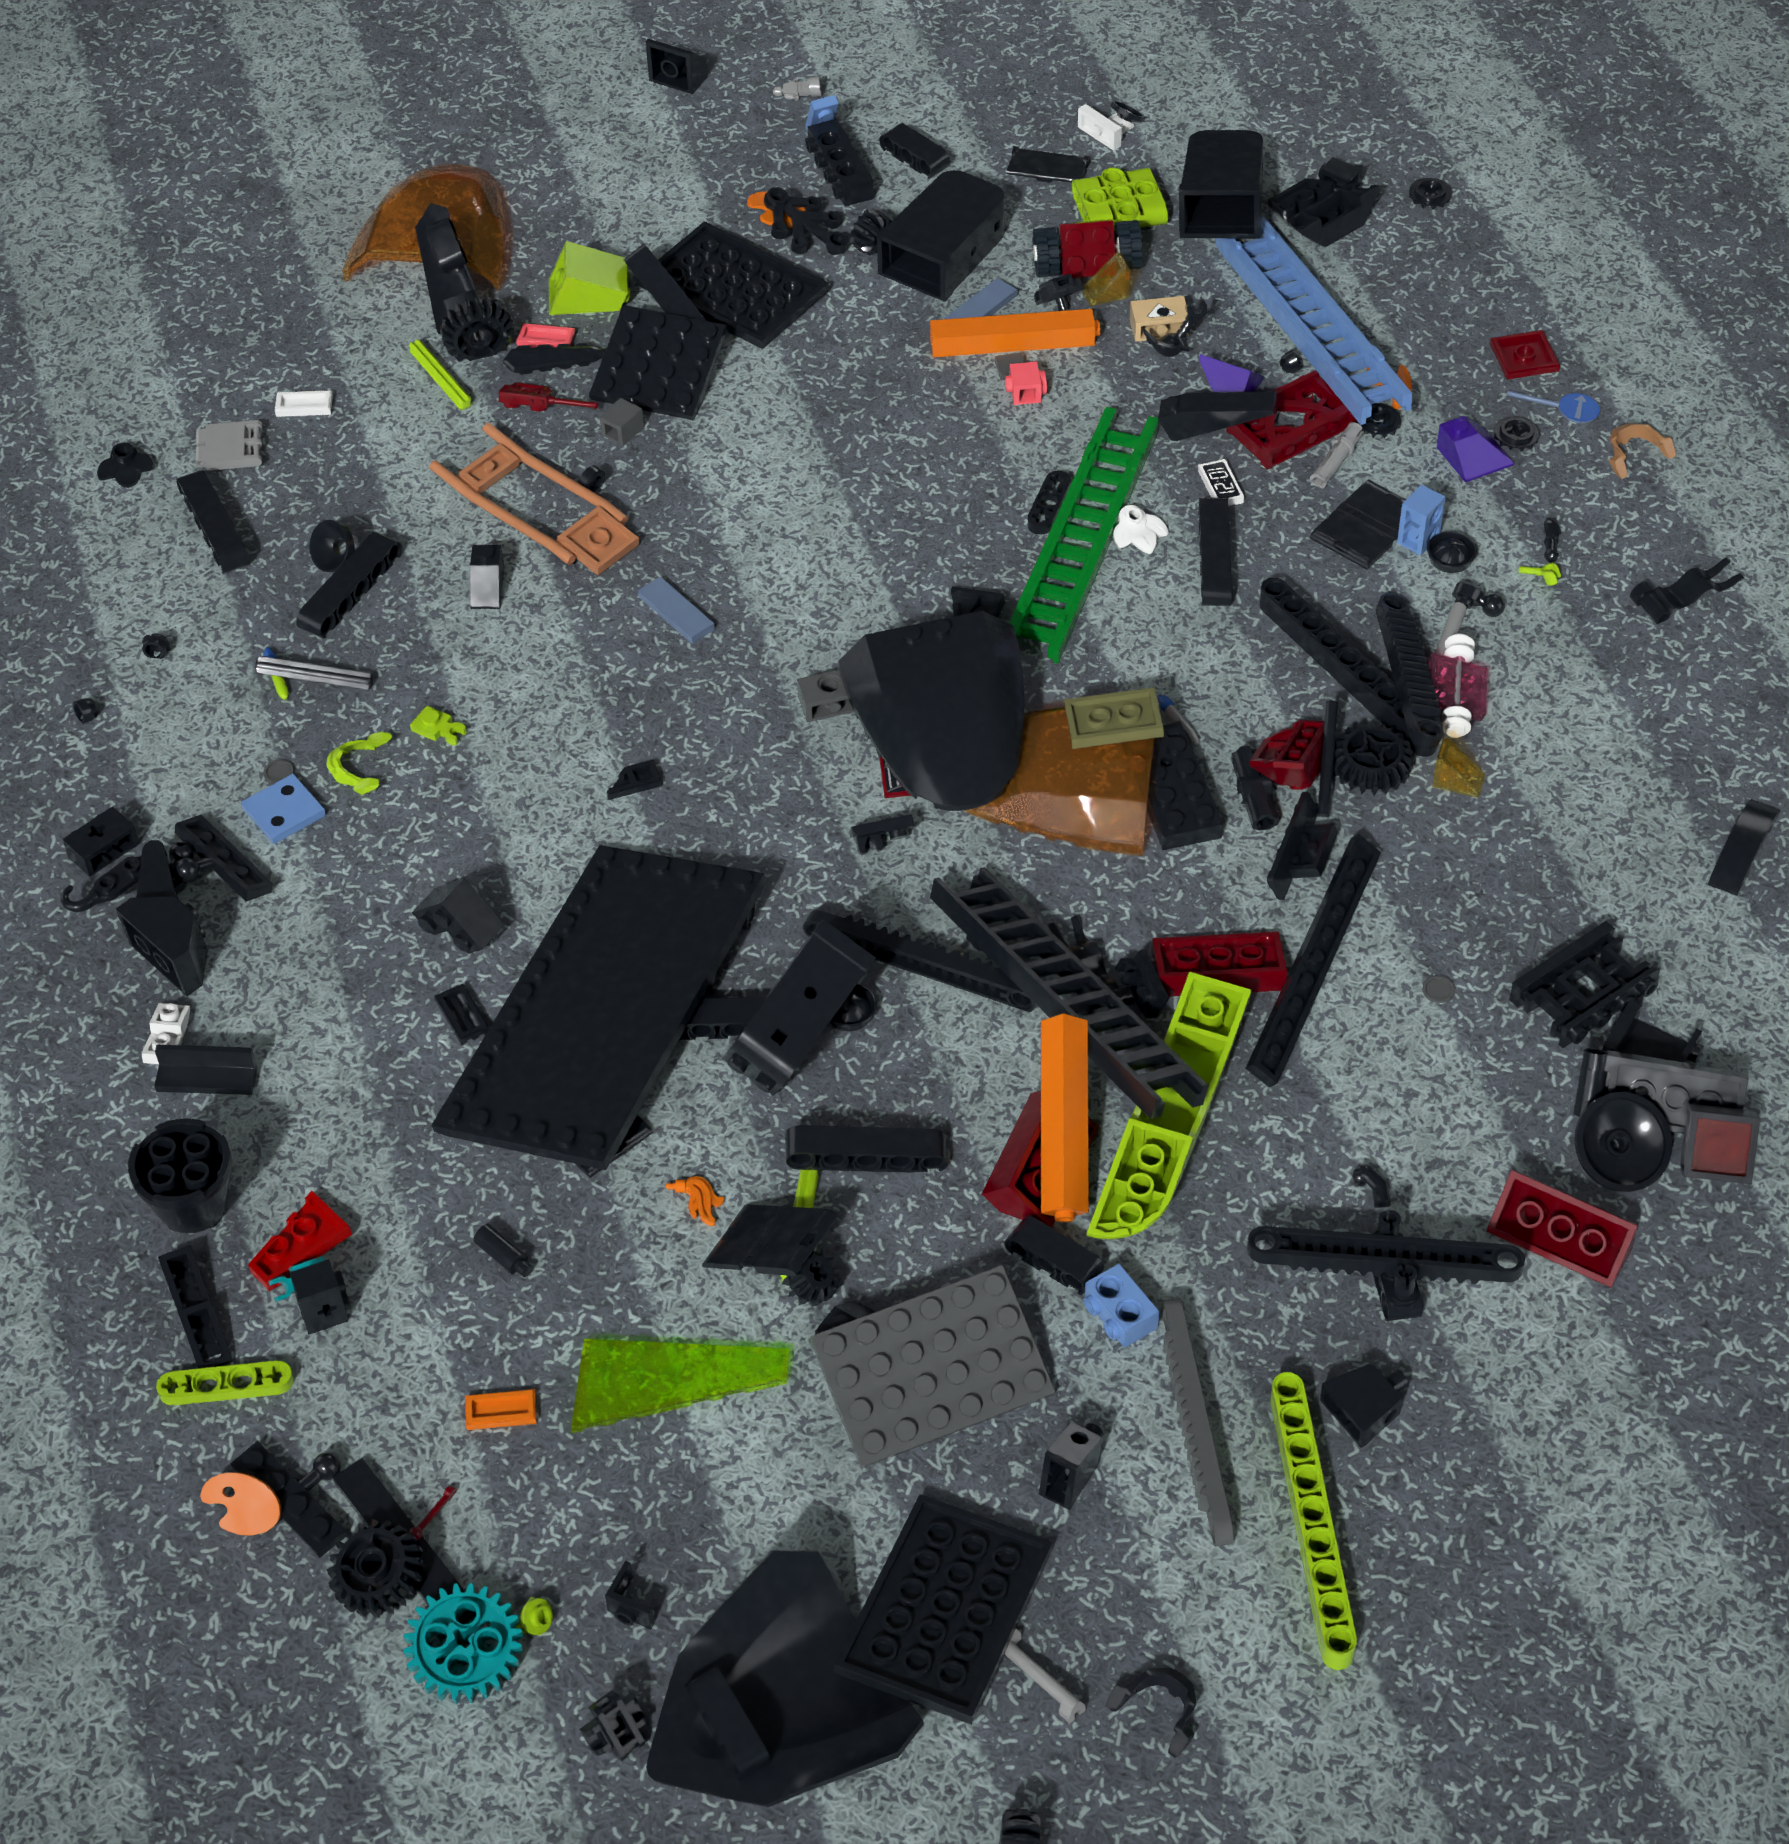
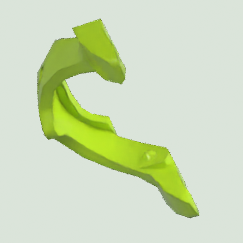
M386 732L370 734L367 740L350 741L338 746L327 757L326 764L328 770L338 783L354 786L353 790L361 795L375 790L379 786V779L360 778L351 774L342 766L340 758L342 755L348 754L350 750H375V748L389 742L393 735Z

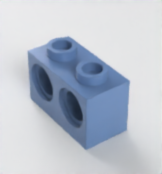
M1421 484L1402 503L1397 543L1422 555L1427 550L1428 541L1433 536L1441 533L1446 496Z
M1120 1264L1113 1266L1085 1283L1084 1305L1092 1316L1098 1315L1104 1322V1330L1111 1340L1115 1341L1117 1339L1125 1348L1158 1329V1309ZM1124 1319H1132L1134 1321H1125Z

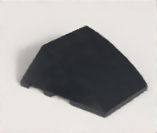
M1305 178L1267 201L1273 212L1286 224L1312 242L1327 247L1364 225L1378 195L1379 185H1371L1370 188L1363 189L1357 188V183H1349L1343 187L1335 186L1334 181Z

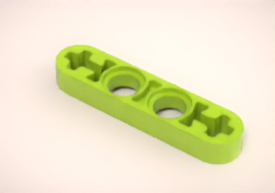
M267 1361L167 1372L158 1379L156 1389L163 1403L167 1405H183L279 1395L287 1392L292 1387L294 1378L291 1367L283 1361ZM275 1373L282 1374L280 1382L273 1383L272 1379L275 1377ZM257 1374H262V1385H259ZM241 1376L252 1378V1382L247 1387L237 1388L233 1385L235 1380ZM209 1379L217 1381V1385L213 1390L208 1392L199 1390V1386L203 1381ZM188 1381H191L193 1392H188ZM177 1383L178 1387L175 1389V1393H169L168 1389H170L171 1384Z

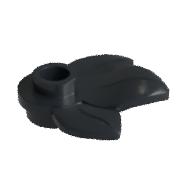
M123 442L116 444L112 448L110 458L100 463L97 476L100 481L115 478L120 486L130 488L139 481L140 472H147L153 469V462L150 456L138 453L133 445Z

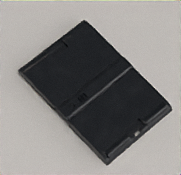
M1367 480L1318 525L1309 538L1368 570L1392 547L1393 541L1398 538L1402 503L1406 499L1371 480Z
M746 1204L702 1263V1267L742 1270L743 1267L753 1266L757 1273L796 1276L838 1215L832 1210L821 1208Z

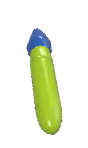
M270 647L265 648L263 656L278 658ZM271 675L279 697L283 700L287 699L289 691L284 677Z

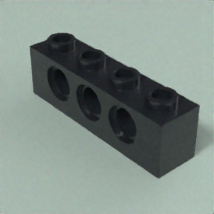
M837 119L808 126V137L805 138L807 151L814 154L817 168L823 169L826 183L832 184L835 199H840L845 207L874 199L873 179Z

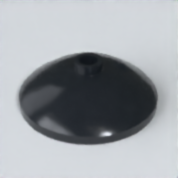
M1615 1092L1599 1097L1585 1108L1576 1125L1574 1141L1578 1160L1587 1175L1604 1188L1616 1192H1634L1644 1189L1656 1182L1669 1164L1672 1154V1136L1667 1120L1652 1102L1640 1095L1629 1092ZM1612 1139H1615L1618 1142V1150H1614L1612 1148Z

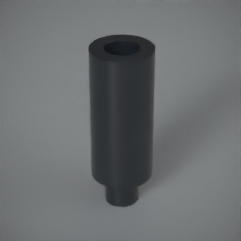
M485 1224L478 1229L473 1239L474 1243L509 1273L515 1274L518 1272L523 1277H527L531 1273L533 1267L527 1263L528 1256L491 1224Z

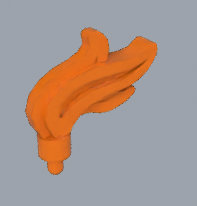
M694 1176L686 1180L675 1179V1183H667L665 1185V1188L668 1190L675 1189V1193H687L690 1196L688 1209L693 1219L697 1218L696 1212L698 1211L703 1223L715 1226V1218L711 1214V1207L721 1206L724 1203V1197H717L707 1180L703 1177Z

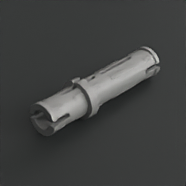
M1355 422L1349 423L1342 435L1335 438L1332 443V449L1310 476V480H1313L1311 484L1320 488L1326 487L1344 459L1354 452L1355 444L1363 436L1364 431H1361L1363 428L1360 424Z

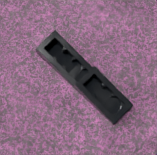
M191 1245L158 1256L198 1369L218 1367L233 1362ZM221 1354L219 1358L214 1359L212 1361L205 1360L207 1358Z

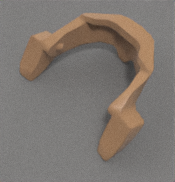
M1627 423L1614 428L1610 436L1614 456L1609 460L1612 469L1621 479L1627 477V469L1624 462L1626 455L1619 448V443L1624 445L1631 438H1642L1656 445L1667 458H1673L1676 456V451L1672 438L1661 436L1648 424Z

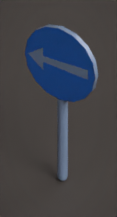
M1507 391V396L1559 407L1562 416L1575 423L1591 422L1600 413V407L1597 402L1584 394H1567L1561 398L1560 402Z

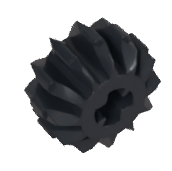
M874 208L866 209L862 216H858L857 222L853 224L854 228L850 232V242L863 254L866 253L870 256L874 252L877 253V233L883 227H887L892 220L880 210Z
M823 1249L813 1251L796 1276L786 1275L787 1277L783 1280L782 1284L791 1288L788 1297L797 1295L799 1305H805L809 1302L811 1307L818 1306L823 1301L826 1302L831 1299L835 1294L834 1290L841 1283L835 1277L841 1269L833 1268L831 1265L834 1257L824 1258Z
M1007 1809L1002 1815L999 1844H1039L1041 1819L1038 1813L1028 1811V1809Z

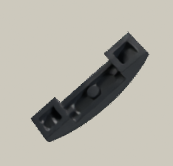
M1753 799L1748 802L1719 856L1709 879V886L1738 896L1748 876L1750 867L1768 832L1770 833L1781 811L1780 809Z

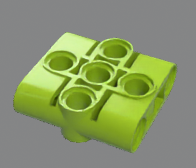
M1149 167L1124 172L1119 168H1108L1100 176L1072 180L1073 198L1083 222L1112 219L1115 226V222L1137 220L1140 228L1168 223L1165 201Z

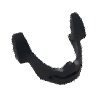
M1149 1668L1133 1683L1121 1680L1115 1685L1106 1702V1707L1113 1712L1119 1710L1137 1692L1151 1686H1164L1173 1697L1181 1698L1184 1704V1715L1173 1729L1176 1734L1168 1749V1753L1174 1758L1178 1757L1194 1737V1732L1188 1725L1197 1704L1193 1683L1185 1675L1172 1668Z

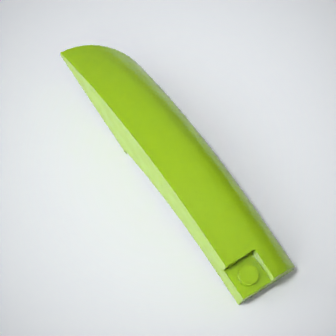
M1189 972L1164 1042L1209 1085L1204 1103L1201 1106L1192 1108L1172 1087H1165L1154 1090L1165 1103L1161 1117L1150 1119L1136 1105L1123 1133L1090 1222L1087 1236L1099 1239H1118L1135 1235L1153 1225L1170 1205L1210 1108L1248 1004L1251 989Z

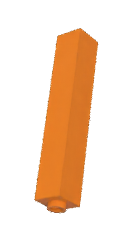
M1092 309L930 320L932 357L1095 346V336H1100L1099 319L1094 320Z
M1063 1013L1041 1021V1213L1055 1216V1221L1072 1222L1075 1220V1216L1089 1213L1088 1020Z

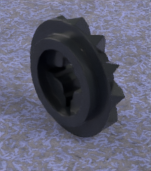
M1422 178L1411 184L1409 198L1413 199V204H1421L1422 209L1426 206L1434 209L1436 205L1443 208L1445 203L1450 202L1452 192L1450 186L1442 180Z
M1375 403L1372 404L1371 417L1366 418V424L1361 425L1362 431H1364V434L1371 433L1373 438L1378 434L1385 439L1387 434L1395 435L1396 429L1400 428L1401 418L1399 413L1391 406ZM1373 420H1375V421L1383 420V424L1380 423V422H1377V423L1375 424V423H1373Z
M1506 417L1499 420L1495 425L1494 439L1499 441L1500 446H1508L1510 450L1517 448L1522 452L1524 448L1532 449L1534 443L1538 442L1539 430L1534 423L1527 419Z

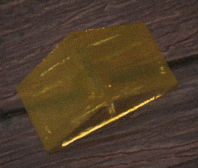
M1117 252L1083 286L1084 290L1082 292L1091 307L1129 298L1130 269L1121 253Z
M1449 737L1443 738L1436 759L1432 787L1478 798L1485 774Z

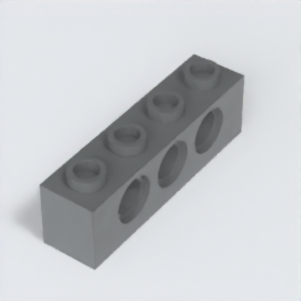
M839 670L797 679L798 699L806 722L854 713Z

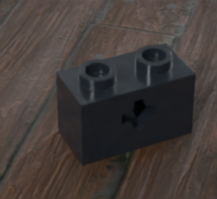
M113 806L62 839L68 858L89 877L140 844L135 826Z
M329 1259L289 1272L299 1309L309 1335L348 1322L345 1310L351 1308L346 1293V1286L341 1271L334 1272Z

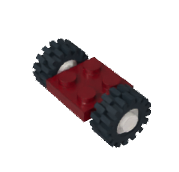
M1112 219L1059 224L1060 246H1058V235L1055 227L1033 229V260L1037 277L1059 276V257H1061L1062 276L1070 273L1072 278L1116 274L1115 253L1118 270L1141 269L1142 242L1140 226L1137 220L1115 222V226Z

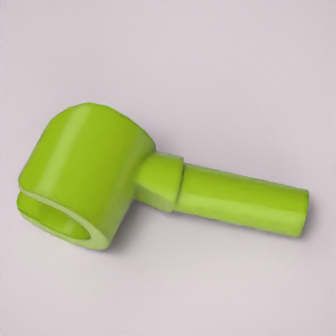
M1548 563L1542 568L1519 567V573L1543 576L1548 586L1557 584L1558 580L1556 577H1561L1559 568L1555 563Z

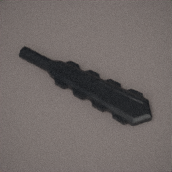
M578 343L575 347H570L569 344H558L557 347H551L549 344L538 345L537 348L521 345L517 346L516 349L510 350L504 358L503 364L513 373L521 375L531 374L534 370L541 372L552 371L555 367L560 369H568L572 365L583 367L603 359L606 348L589 346L587 343Z

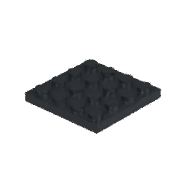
M623 305L590 390V400L614 404L622 398L632 404H636L644 411L694 421L727 333L726 325Z

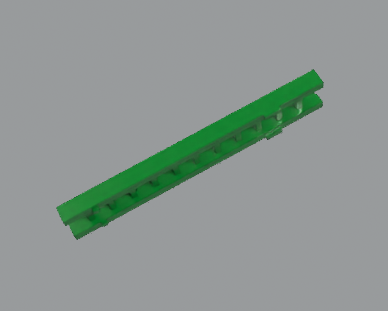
M1105 407L1009 623L1014 626L1017 641L1019 637L1049 644L1047 658L1053 659V663L1059 664L1113 539V530L1119 524V512L1123 507L1127 506L1157 437L1159 420L1156 417L1148 416L1139 437L1112 431L1116 421L1117 409ZM1105 443L1132 448L1134 451L1132 455L1103 448ZM1097 461L1126 467L1124 474L1095 468ZM1089 480L1118 487L1116 492L1088 487L1087 484ZM1080 499H1085L1110 506L1106 512L1078 504ZM1073 517L1099 523L1101 526L1099 531L1071 525L1070 522ZM1064 537L1090 542L1093 545L1089 550L1061 542ZM1056 556L1082 562L1084 565L1081 570L1052 562ZM1046 577L1074 583L1075 586L1073 589L1047 584L1044 581ZM1037 597L1067 604L1065 609L1035 603ZM1028 617L1058 623L1055 630L1026 623Z

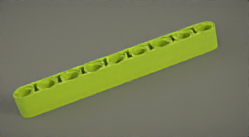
M1283 1372L1278 1374L1272 1382L1270 1405L1321 1658L1329 1668L1342 1670L1348 1668L1354 1660L1357 1637L1304 1383L1298 1375L1292 1372ZM1282 1393H1289L1293 1396H1284ZM1289 1423H1295V1424H1297V1425H1299V1426H1297V1427H1292V1426H1289L1288 1424H1289ZM1293 1454H1302L1305 1457H1296ZM1305 1484L1311 1486L1312 1488L1304 1489L1299 1485ZM1306 1516H1315L1318 1520H1309ZM1312 1548H1322L1325 1552H1316ZM1318 1580H1328L1332 1584L1324 1585ZM1334 1612L1338 1614L1339 1617L1331 1618L1327 1616L1325 1613ZM1341 1645L1346 1650L1337 1651L1333 1649L1331 1646Z

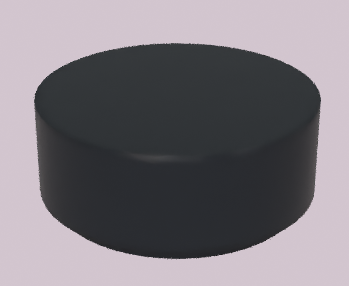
M592 465L583 472L578 483L594 492L604 483L605 472L598 466Z

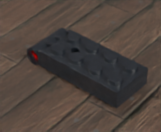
M1180 721L1164 723V737L1121 742L1122 749L1162 850L1222 838L1223 823L1189 738Z
M1587 1048L1583 1052L1573 1114L1580 1117L1590 1103L1606 1094L1615 1092L1637 1094L1635 1092L1636 1089L1644 1086L1648 1091L1640 1096L1652 1102L1661 1111L1667 1120L1671 1132L1684 1134L1688 1103L1743 1110L1749 1077L1745 1072Z

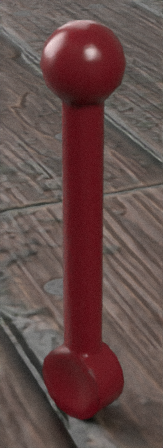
M449 1485L445 1489L442 1498L417 1527H412L409 1530V1533H412L417 1540L421 1539L422 1531L447 1501L452 1499L457 1489Z

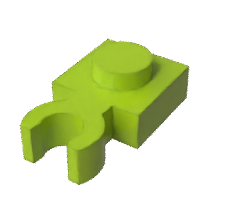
M426 706L410 724L411 731L433 741H437L440 736L445 737L446 742L450 745L458 744L457 737L452 735L453 733H461L462 735L467 733L464 724L459 722L452 723L451 715L430 706Z

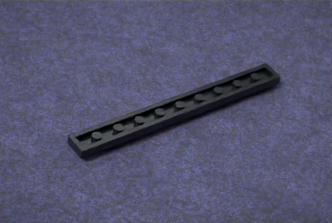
M1360 834L1353 836L1345 849L1245 1068L1268 1087L1276 1085L1280 1079L1381 854L1378 849Z

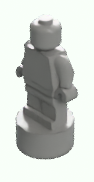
M813 76L804 82L795 78L793 81L783 84V88L782 86L774 87L773 95L775 94L778 97L784 94L785 99H795L796 101L799 100V96L811 95V97H821L820 76Z

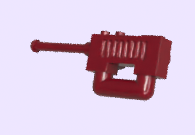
M515 382L512 385L505 384L499 391V402L504 403V407L518 408L520 405L530 406L531 410L538 412L547 410L549 404L588 407L594 410L598 408L596 401L585 402L555 398L553 390L543 385Z

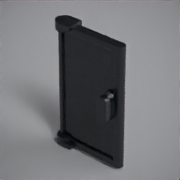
M1014 146L1006 174L1032 177L1041 182L1050 183L1055 180L1072 183V180L1083 178L1091 160L1088 155L1080 157L1019 149L1018 146Z

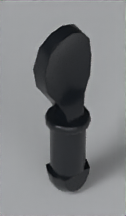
M1547 518L1544 521L1546 533L1544 557L1548 562H1555L1559 555L1557 553V537L1561 534V528L1555 519Z

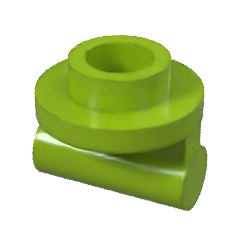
M530 1597L518 1616L520 1623L514 1628L522 1629L523 1635L525 1633L531 1635L544 1634L551 1626L553 1619L550 1604L545 1599Z

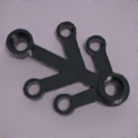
M779 187L769 189L764 195V205L772 210L773 214L771 235L774 238L783 239L786 237L788 226L784 223L783 213L791 218L793 230L791 250L794 253L803 254L806 251L808 241L804 237L803 228L824 242L829 254L839 255L846 251L848 238L845 234L841 232H831L829 234L815 223L823 222L826 227L836 229L841 221V215L836 211L819 212L821 200L818 197H789L788 193ZM794 207H804L806 211H798Z

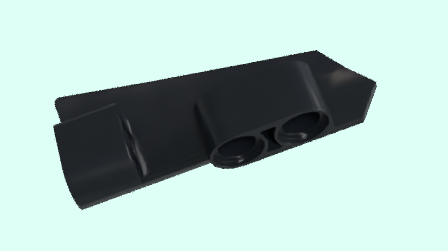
M430 203L415 229L436 330L438 334H441L440 326H442V318L447 317V310H455V303L461 305L465 302V298L473 301L475 296L479 298V295L467 268L468 260L448 209Z

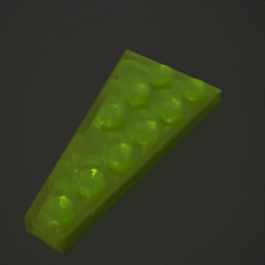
M584 1338L571 1432L573 1434L584 1431L585 1428L598 1425L607 1426L616 1424V1421L641 1418L689 1407L693 1403L723 1399V1396L741 1392L749 1393L787 1384L790 1348Z

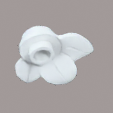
M1127 505L1120 510L1118 515L1119 524L1113 530V538L1118 548H1124L1132 543L1138 549L1148 554L1153 552L1157 537H1164L1169 534L1167 526L1160 518L1155 515L1145 514L1141 508L1135 505Z

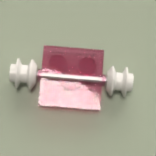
M1461 633L1452 635L1445 640L1446 650L1444 656L1432 652L1427 661L1429 665L1428 671L1431 672L1430 678L1433 679L1432 685L1435 686L1434 693H1437L1436 700H1439L1438 707L1442 710L1441 719L1443 721L1441 723L1444 733L1454 738L1464 736L1470 732L1471 719L1482 721L1486 715L1488 668L1469 663L1474 658L1473 649L1475 642L1471 637Z

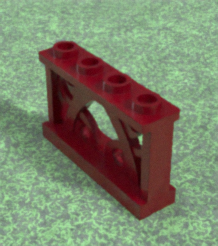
M1314 370L1273 390L1277 394L1274 415L1227 427L1226 432L1229 435L1232 434L1268 470L1344 432L1349 423H1356V419L1329 385L1319 377V373ZM1313 393L1321 399L1317 404L1313 403ZM1279 412L1306 413L1303 425L1297 428L1292 426L1274 427L1275 419ZM1251 425V429L1257 431H1250L1247 426ZM1265 438L1267 443L1264 444L1260 439Z

